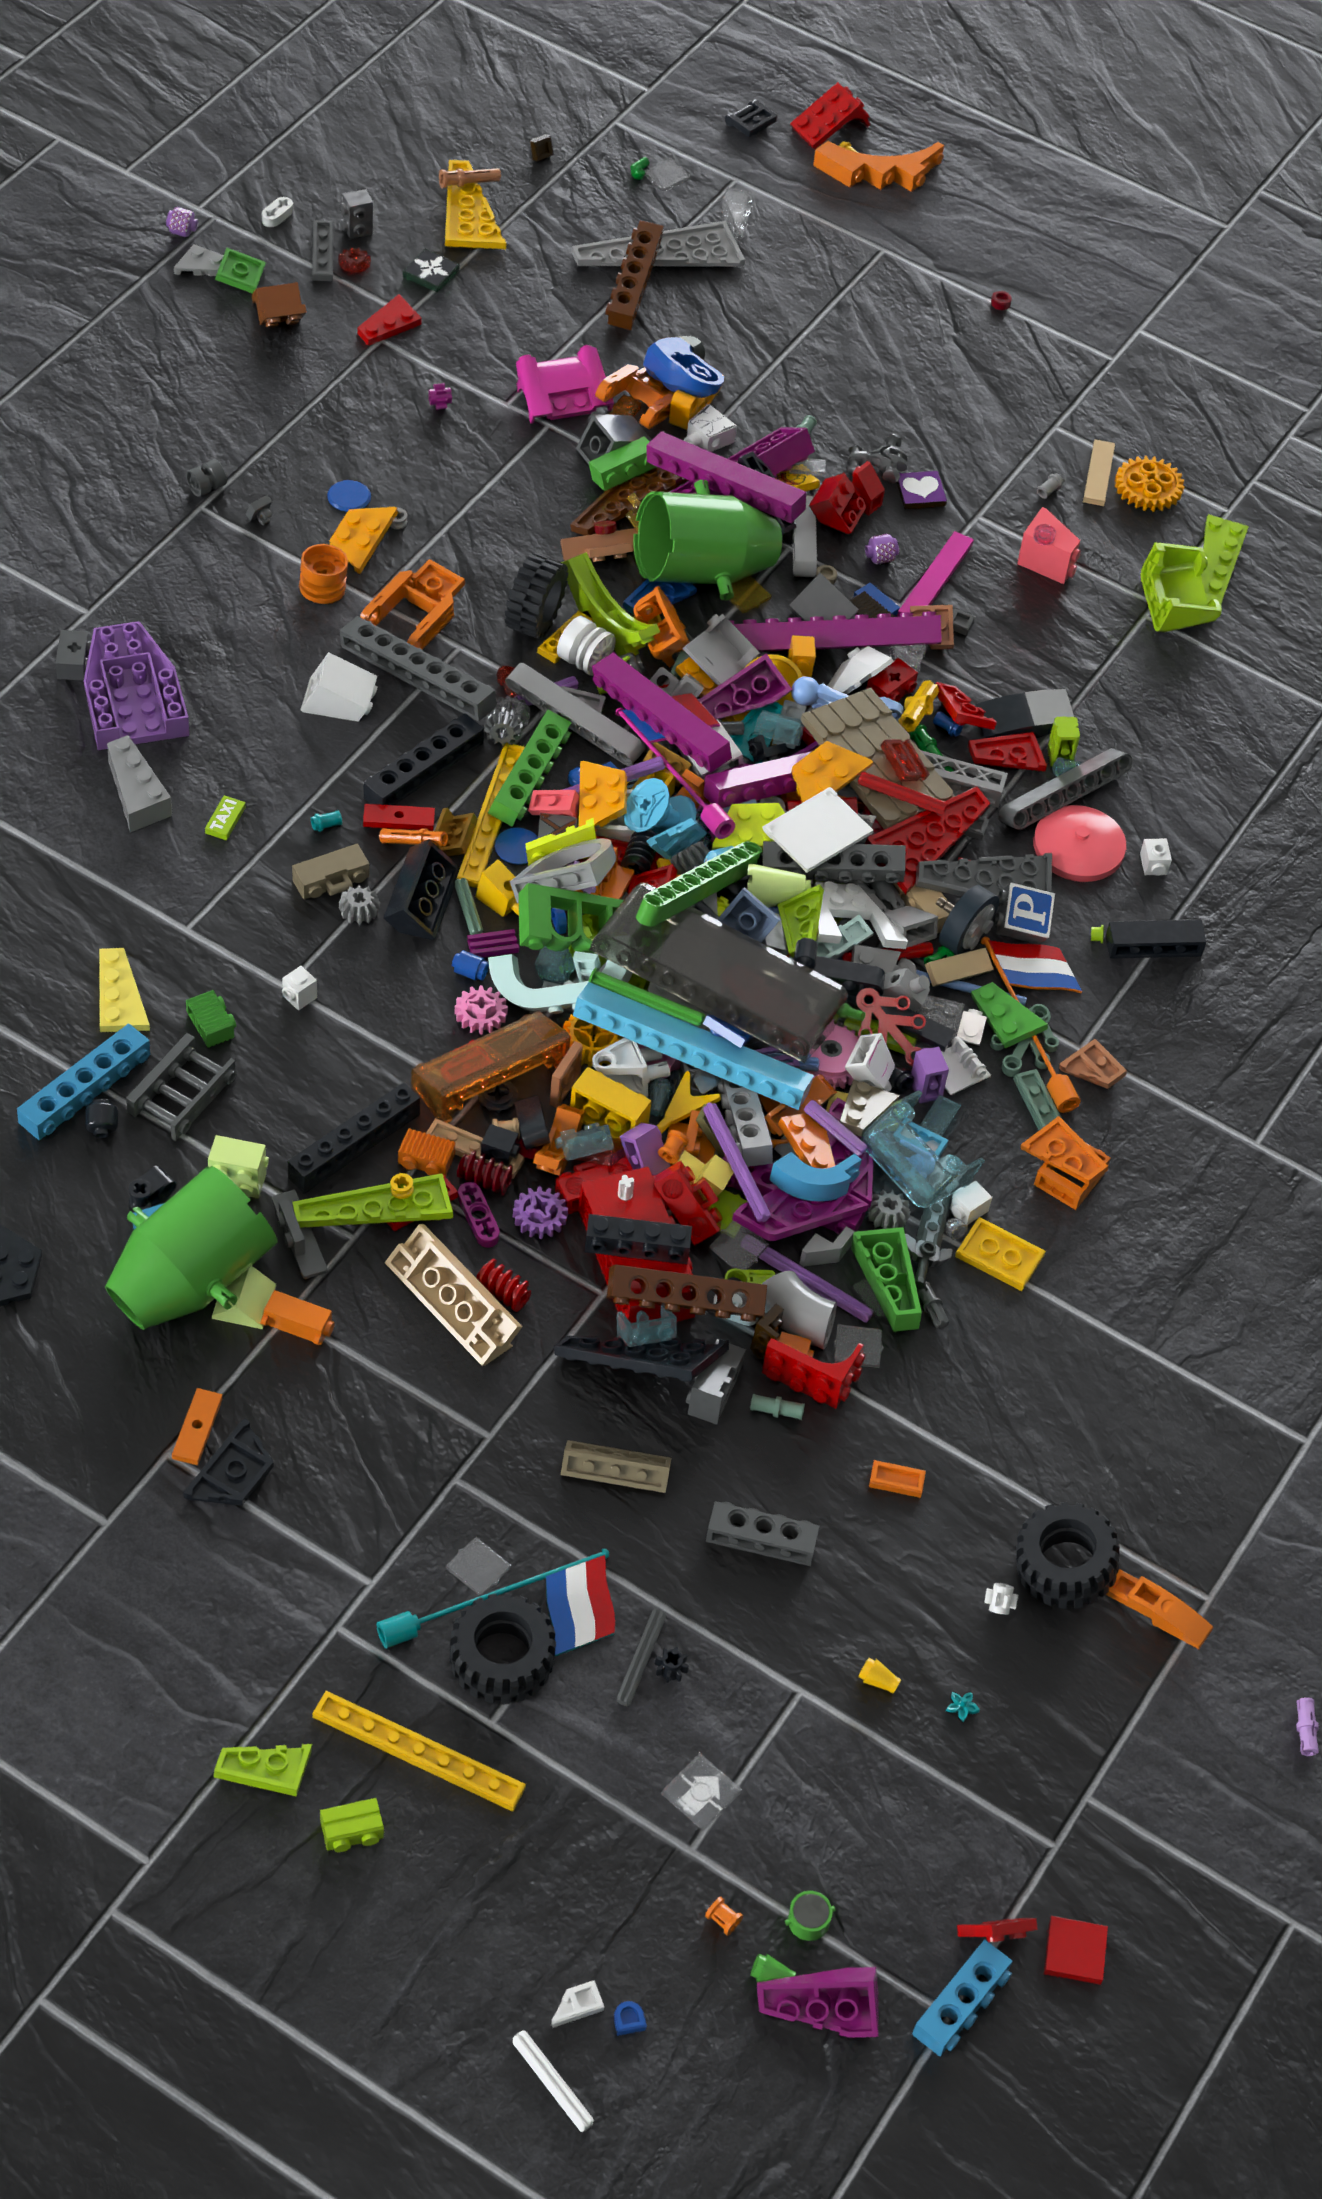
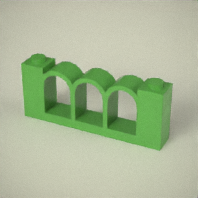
M527 883L518 893L520 946H526L532 950L543 949L546 946L553 951H564L572 946L578 952L599 954L603 951L604 955L607 956L606 940L615 938L613 919L629 921V936L632 939L640 932H649L656 938L657 949L645 961L648 960L653 964L658 962L662 951L661 923L653 927L639 923L636 915L641 903ZM551 908L568 911V937L559 935L552 927ZM582 913L598 916L599 942L591 941L584 934ZM642 939V940H641V942H642L643 945H642L638 950L636 949V953L638 954L639 957H640L642 954H641L640 952H638V951H639L642 947L649 948L650 945H649L648 942H649L651 939H649V940Z

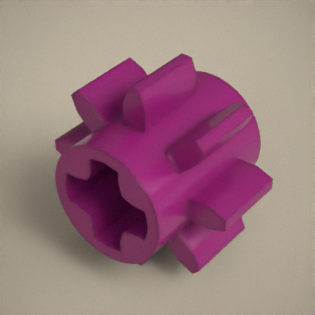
M445 383L433 384L434 389L428 390L430 406L435 405L436 410L447 409V404H452L451 388H445Z

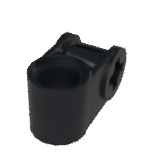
M160 1166L152 1167L147 1173L130 1183L129 1207L132 1210L135 1207L144 1210L154 1206L174 1192L177 1186L176 1181Z

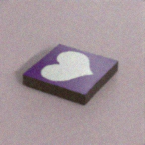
M938 471L899 473L900 478L896 483L904 509L946 506L947 499Z

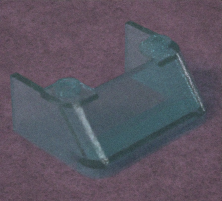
M918 1090L893 1103L865 1130L860 1140L867 1145L865 1151L915 1205L927 1208L953 1194L960 1187L964 1188L969 1185L985 1160L981 1157L965 1165L957 1156L945 1155L939 1158L909 1125L915 1117L913 1107L922 1095V1092Z

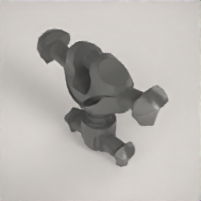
M895 433L885 437L886 445L870 453L862 451L863 448L858 444L849 447L848 451L851 454L848 456V463L850 464L847 467L848 473H853L858 466H862L868 461L875 468L884 472L883 480L892 484L896 483L900 478L899 472L907 469V455L899 448L902 443L901 437Z

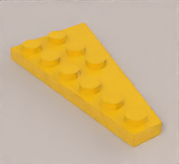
M449 160L448 171H456L457 168H461L464 171L473 170L469 161ZM468 183L462 187L457 185L448 186L445 246L506 249V241L502 238L501 230L495 223V217L486 197L482 194L481 186L478 183Z

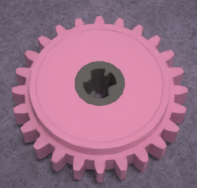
M825 1022L824 1025H818L795 1039L794 1042L796 1043L799 1056L816 1057L820 1060L817 1072H805L814 1075V1077L822 1074L834 1089L836 1087L845 1089L847 1083L851 1086L854 1079L845 1069V1066L859 1039L858 1036H855L854 1030L849 1031L847 1026L841 1027L837 1023L829 1025L828 1022Z

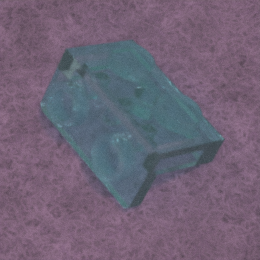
M599 1123L584 1126V1131L576 1132L575 1128L560 1132L561 1136L554 1140L556 1148H563L567 1161L612 1150L614 1144L608 1124L599 1126Z

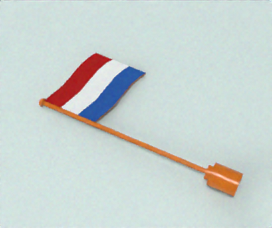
M988 937L981 939V944H985L1010 995L1018 1002L1019 1000L1011 986L1029 989L1067 990L1082 993L1060 948L1041 944H1010L991 941ZM1036 1035L1032 1036L1052 1076L1046 1087L1058 1111L1066 1113L1074 1110L1079 1106L1081 1100L1067 1075L1055 1073Z

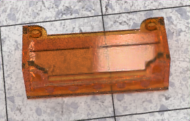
M537 1011L531 1015L527 1014L520 1020L433 1060L418 1064L412 1069L411 1084L436 1119L448 1123L452 1121L451 1112L456 1107L458 1110L463 1109V1101L542 1064H545L548 1069L553 1064L557 1069L570 1049L571 1037L565 1029Z

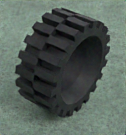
M536 553L530 554L528 559H525L523 562V567L519 568L518 576L513 581V588L510 589V598L506 603L508 608L505 611L506 626L538 639L543 638V635L548 633V628L552 627L553 620L558 615L557 611L561 608V601L566 593L564 590L568 583L566 581L568 578V567L563 563Z

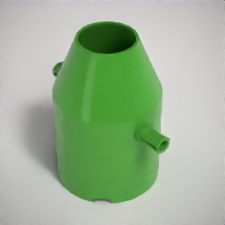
M698 480L694 483L697 494L656 491L648 493L639 506L635 520L639 521L638 534H634L633 538L635 561L643 578H648L652 582L718 584L721 600H730L734 597L731 583L770 568L777 563L782 549V532L778 521L734 496L710 495L707 480H704V484L703 480Z
M207 1166L149 1217L139 1207L133 1208L137 1215L131 1211L128 1213L127 1220L132 1222L137 1228L133 1230L105 1289L123 1313L143 1330L202 1310L214 1299L223 1305L225 1309H230L232 1306L228 1303V1300L235 1305L238 1298L227 1287L274 1247L278 1242L277 1237L262 1213L259 1212L256 1215L247 1203L250 1199L220 1170L213 1166Z

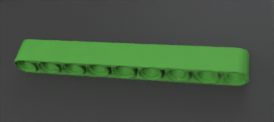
M745 841L645 894L636 915L637 921L645 926H656L747 876L748 864L758 863L762 848L754 842Z

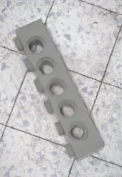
M720 1078L716 1088L718 1093L722 1092L720 1094L722 1109L726 1108V1124L731 1125L729 1131L734 1141H736V1145L747 1167L772 1164V1141L758 1094Z

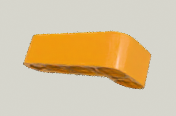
M677 390L671 400L669 423L687 430L689 421L710 404L717 393L705 398H698Z

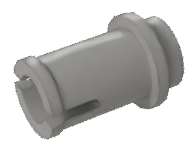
M1059 474L1049 475L1048 480L1038 487V495L1046 499L1052 492L1059 490L1063 484L1062 477Z

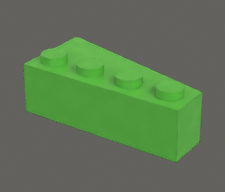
M904 1228L853 1232L851 1250L893 1331L919 1329L922 1312Z

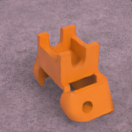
M657 586L653 591L638 600L633 611L636 620L646 624L663 612L665 619L657 623L660 633L653 635L654 640L647 644L654 658L662 659L671 667L675 664L672 655L675 652L684 651L683 648L690 642L684 630L685 626L680 621L674 606L661 588Z

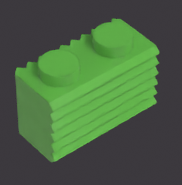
M214 990L186 1000L187 1013L207 1047L210 1048L220 1042L234 1038L236 1021L231 1013L227 1014L223 998L221 996L217 997Z

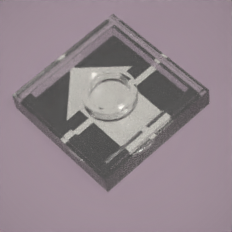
M699 1753L662 1790V1795L704 1831L741 1794L742 1789Z

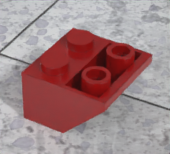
M845 473L824 479L809 504V507L820 523L847 534L852 533L867 507Z

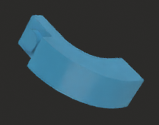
M790 1152L773 1163L769 1180L787 1194L803 1200H834L847 1194L850 1183L859 1176L862 1159L854 1153L834 1167L820 1169L805 1164Z

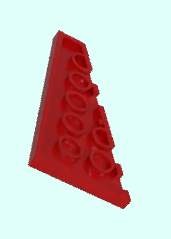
M977 786L945 801L947 807L943 815L925 810L866 839L865 844L905 845L904 882L897 883L905 895L916 884V866L921 861L939 860L989 808V800Z

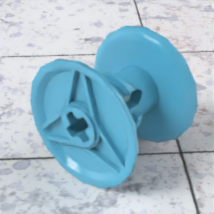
M651 778L638 784L629 794L627 813L623 816L625 824L630 830L635 832L652 830L659 834L690 818L696 821L697 811L695 803L689 797L679 795L670 798L667 785L660 779Z

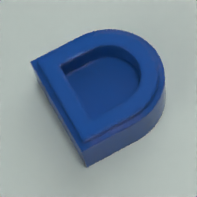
M552 908L551 919L558 934H565L567 930L565 910Z
M626 2001L616 2008L614 2023L617 2036L646 2031L647 2026L644 2012L637 2003Z

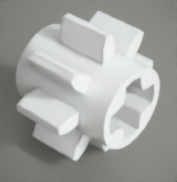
M994 1583L993 1589L987 1588L984 1603L990 1604L989 1611L1008 1615L1010 1608L1016 1609L1018 1594H1013L1014 1587L1007 1584Z

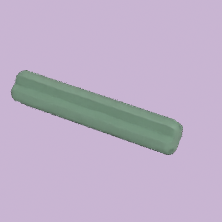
M465 878L457 879L455 881V889L470 935L483 933V927L468 881Z

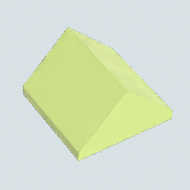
M251 1266L227 1287L229 1291L237 1296L236 1304L233 1305L228 1300L232 1308L225 1309L217 1301L212 1319L263 1329L264 1325L261 1324V1319L264 1315V1308L275 1290L276 1284Z

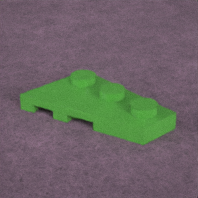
M993 982L971 991L972 999L979 1010L983 1012V1016L987 1017V1022L1004 1048L1048 1029V1024Z

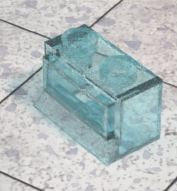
M762 710L761 714L758 715L754 734L800 746L805 726L799 719Z
M662 1305L661 1318L649 1320V1316L645 1311H639L635 1323H630L622 1311L617 1312V1338H622L627 1346L629 1345L630 1347L672 1340V1338L677 1337V1317L672 1311L664 1310L665 1306Z

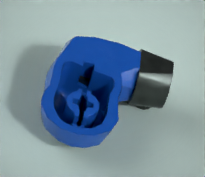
M694 336L660 339L647 349L643 362L649 376L660 380L668 390L673 392L681 390L698 398H705L718 393L724 382V376L703 361L705 348L702 342Z

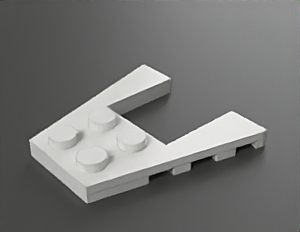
M831 881L815 882L814 887L820 884L824 889L816 938L817 942L840 944L842 934L833 917L854 918L860 914L864 920L871 921L883 947L906 949L908 940L859 885L853 883L837 884Z

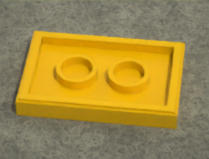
M979 1217L956 1251L955 1257L1022 1291L1042 1261L1046 1251Z

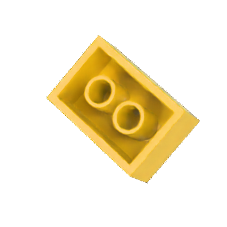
M587 1067L572 1086L570 1106L586 1111L583 1124L622 1144L620 1139L622 1134L640 1123L649 1124L651 1100L643 1094L630 1090L624 1084L613 1081L603 1073Z

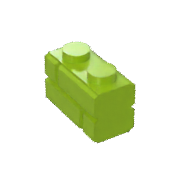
M1062 716L1054 718L1047 747L1051 767L1073 766L1080 738L1076 717Z
M377 1798L320 1810V1821L327 1851L334 1849L335 1852H344L350 1849L351 1845L360 1843L364 1846H371L378 1843L379 1839L384 1838L383 1822Z

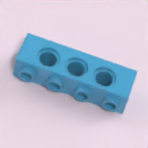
M984 1939L919 2019L912 2035L938 2056H941L946 2049L951 2052L961 2038L958 2035L963 2028L970 2029L978 2017L975 2014L981 2006L985 2009L994 1998L995 1994L992 1992L997 1985L1002 1988L1011 1977L1012 1973L1009 1972L1012 1960ZM975 1975H984L988 1982L979 1981ZM958 1996H967L971 2003L961 2002ZM949 2017L954 2021V2024L947 2025L941 2018Z

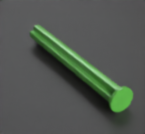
M597 967L593 969L590 975L589 982L696 1026H701L704 1022V1013L599 972Z

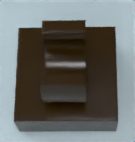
M546 134L530 139L533 160L538 162L554 155L551 136Z

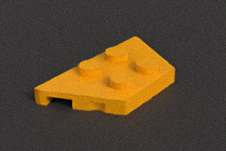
M397 508L349 509L329 540L330 545L340 548L346 554L348 562L354 566L358 574H361L397 516Z
M826 741L792 766L791 772L797 784L798 796L803 803L829 787L837 793L863 771L865 772L873 765V761Z
M580 761L579 827L585 825L586 820L591 818L594 819V826L599 824L600 827H603L612 819H617L626 814V772L595 763Z

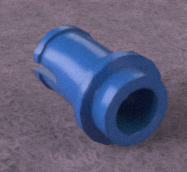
M941 711L933 719V724L948 731L950 736H958L963 729V725L955 723L951 717L943 714Z

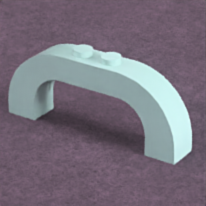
M630 936L607 939V962L602 973L628 983L636 962L635 940ZM509 954L488 958L491 978L498 991L510 1002L529 1011H549V1014L563 1013V1009L572 1008L574 1010L577 997L589 982L532 989L526 987L520 978L517 957Z

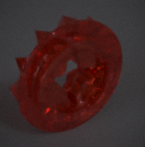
M351 247L350 250L343 249V252L339 254L338 264L347 272L359 273L370 267L371 256L367 254L366 250L361 251L360 247L358 249Z

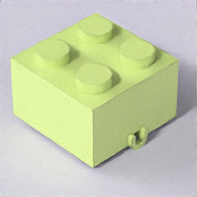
M216 1135L208 1157V1166H213L224 1173L247 1197L259 1198L266 1177V1167L269 1163V1157H266V1146Z

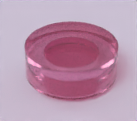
M1048 524L1036 526L1033 538L1037 543L1050 545L1055 541L1056 530L1054 527Z

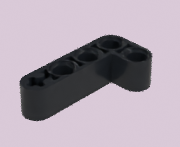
M802 938L797 941L790 980L793 984L857 996L862 989L872 988L878 992L879 996L883 995L885 971L882 968L817 956L818 944L816 941L810 938Z

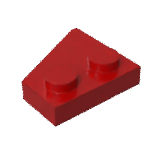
M1015 1918L983 1922V1924L957 1925L958 1937H987L988 1942L1004 1941V1935H1009L1010 1939L1027 1937V1931L1038 1930L1036 1918Z

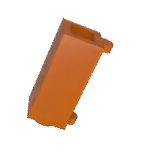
M276 1290L273 1291L265 1306L264 1315L261 1319L262 1325L274 1327L312 1341L317 1345H322L326 1336L330 1337L335 1324L332 1322L331 1310Z

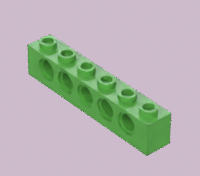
M547 709L495 797L488 814L510 826H513L516 819L522 820L527 811V808L524 806L525 804L530 805L534 788L540 789L545 779L542 776L543 773L548 775L554 764L551 759H557L562 750V747L559 745L561 743L565 745L570 737L571 732L568 729L572 722Z

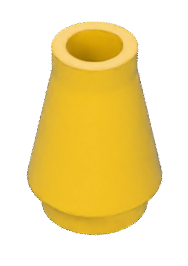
M871 1658L867 1659L858 1676L864 1680L863 1683L891 1693L895 1692L901 1681L879 1660L875 1659L874 1661Z

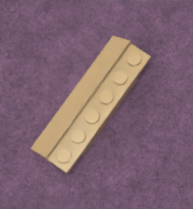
M419 1224L405 1244L399 1243L385 1261V1264L482 1366H485L513 1347L511 1341L522 1326L424 1224Z

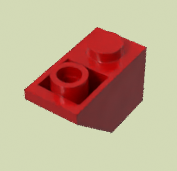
M867 461L853 471L852 484L867 506L863 513L869 516L882 506L885 489L872 464Z

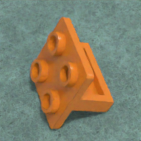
M613 847L616 861L601 883L595 886V893L591 894L621 899L634 876V870L617 865V848Z
M691 1110L689 1124L680 1122L671 1124L668 1133L670 1130H676L688 1138V1145L682 1148L679 1155L686 1150L706 1164L714 1156L715 1148L696 1122L700 1111Z

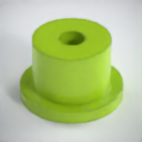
M1104 925L1092 927L1091 941H1101V944H1103Z

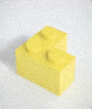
M684 1150L679 1155V1160L677 1161H682L685 1167L689 1166L695 1175L694 1183L705 1178L716 1196L724 1190L733 1175L730 1164L716 1154L704 1164ZM697 1190L703 1198V1200H706L701 1190Z

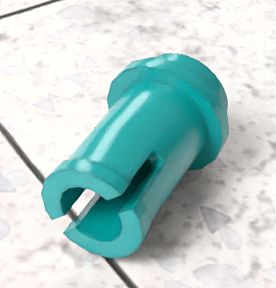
M339 810L322 815L316 813L311 817L312 828L314 831L318 830L321 832L324 828L342 825V817Z

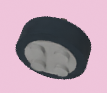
M976 885L969 889L955 906L940 897L936 905L949 913L940 933V945L950 949L955 955L973 950L984 934H987L993 926V919L999 906L998 896L981 885Z

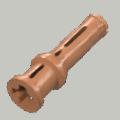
M457 168L456 171H445L442 169L439 172L441 188L451 185L462 187L468 183L498 182L501 179L499 168L471 171Z

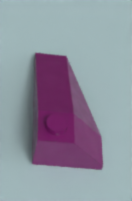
M764 654L698 701L716 720L774 704L790 693L792 688L769 656Z
M876 1967L843 1968L757 1982L760 2013L792 2022L798 2020L812 2024L813 2028L820 2030L826 2028L840 2032L839 2035L848 2038L878 2037V1984Z

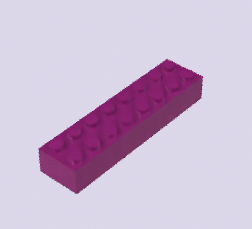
M780 427L728 459L738 463V458L753 451L757 458L761 459L770 468L776 478L778 473L792 469L793 464L807 460L808 455L815 452L807 428ZM688 481L671 491L674 493L697 494L694 487L695 482ZM709 489L710 495H723Z

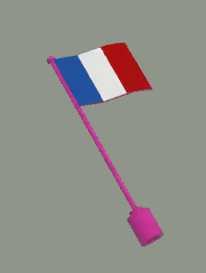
M692 693L672 696L673 699L708 726H720V723ZM618 708L616 715L621 716L657 757H662L664 765L702 806L701 821L716 838L724 839L730 836L735 829V822L719 804L706 805L652 745L654 742L667 740L666 737L659 732L656 733L648 723L641 721L631 710Z

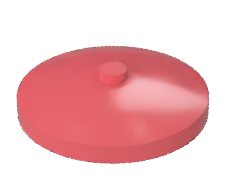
M1080 805L1064 806L1042 818L1037 824L1033 839L1034 850L1037 856L1052 853V872L1054 874L1078 882L1098 881L1112 875L1122 864L1126 852V839L1120 826L1107 814L1097 809Z

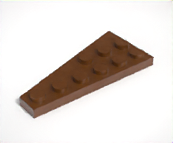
M655 467L606 490L570 524L571 531L582 535L595 534L594 523L604 520L616 522L639 509L641 502L648 493L653 491L669 492L689 480L662 468Z

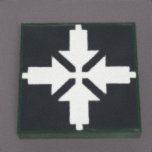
M424 249L403 270V277L438 292L459 271L460 264Z

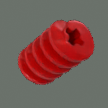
M493 1258L481 1268L476 1279L492 1295H495L498 1301H503L506 1306H511V1309L517 1312L525 1306L531 1296L532 1291L527 1290L529 1281L526 1280L520 1285L521 1276L516 1275L511 1279L513 1271L509 1269L504 1274L505 1266L500 1264L495 1268L497 1260Z

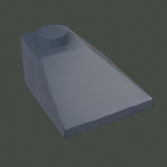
M744 887L716 922L747 950L753 953L781 919Z

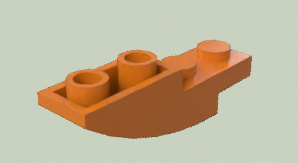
M1119 1569L1114 1585L1109 1587V1592L1106 1594L1152 1619V1625L1197 1649H1200L1213 1630V1626L1190 1606L1143 1576L1137 1579Z

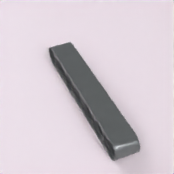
M1108 749L1005 804L999 811V820L1001 823L1015 829H1023L1127 773L1132 768L1133 758L1130 754L1120 750Z

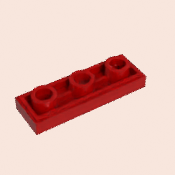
M365 804L363 827L409 830L424 828L433 831L435 808Z

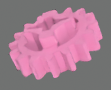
M480 986L479 990L470 987V993L462 991V998L457 997L456 1021L462 1022L463 1029L469 1026L470 1033H473L475 1029L479 1030L480 1034H483L484 1030L492 1033L493 1027L500 1029L501 1022H506L508 1012L506 999L500 998L501 993L499 991L492 993V987H489L487 991L483 989V986Z

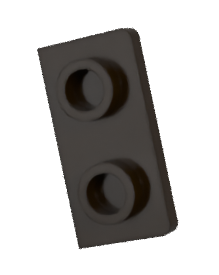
M777 1303L756 1324L750 1349L759 1359L765 1358L766 1348L771 1338L777 1341L780 1338L778 1330L783 1324L781 1319L784 1309Z

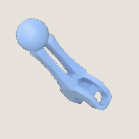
M807 676L798 678L793 683L791 691L793 699L798 704L803 706L811 705L815 709L849 696L833 690L823 683L819 685L815 679ZM879 697L891 711L896 712L892 713V716L898 721L904 712L903 706L889 698Z

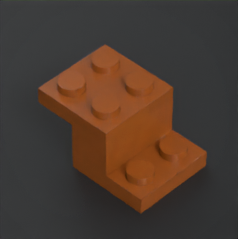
M298 282L256 288L251 295L252 302L256 303L260 325L266 324L267 328L278 326V323L285 321L287 325L299 323V320L307 313L305 304L301 303Z

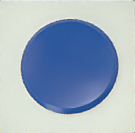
M345 480L331 486L327 497L333 507L348 512L349 509L365 508L371 500V493L364 484L353 480Z
M524 828L507 829L497 836L495 851L502 860L508 863L526 864L528 859L525 843L538 839V836Z

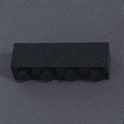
M1191 919L1109 922L1105 936L1110 959L1200 957L1203 955L1206 945L1202 920Z

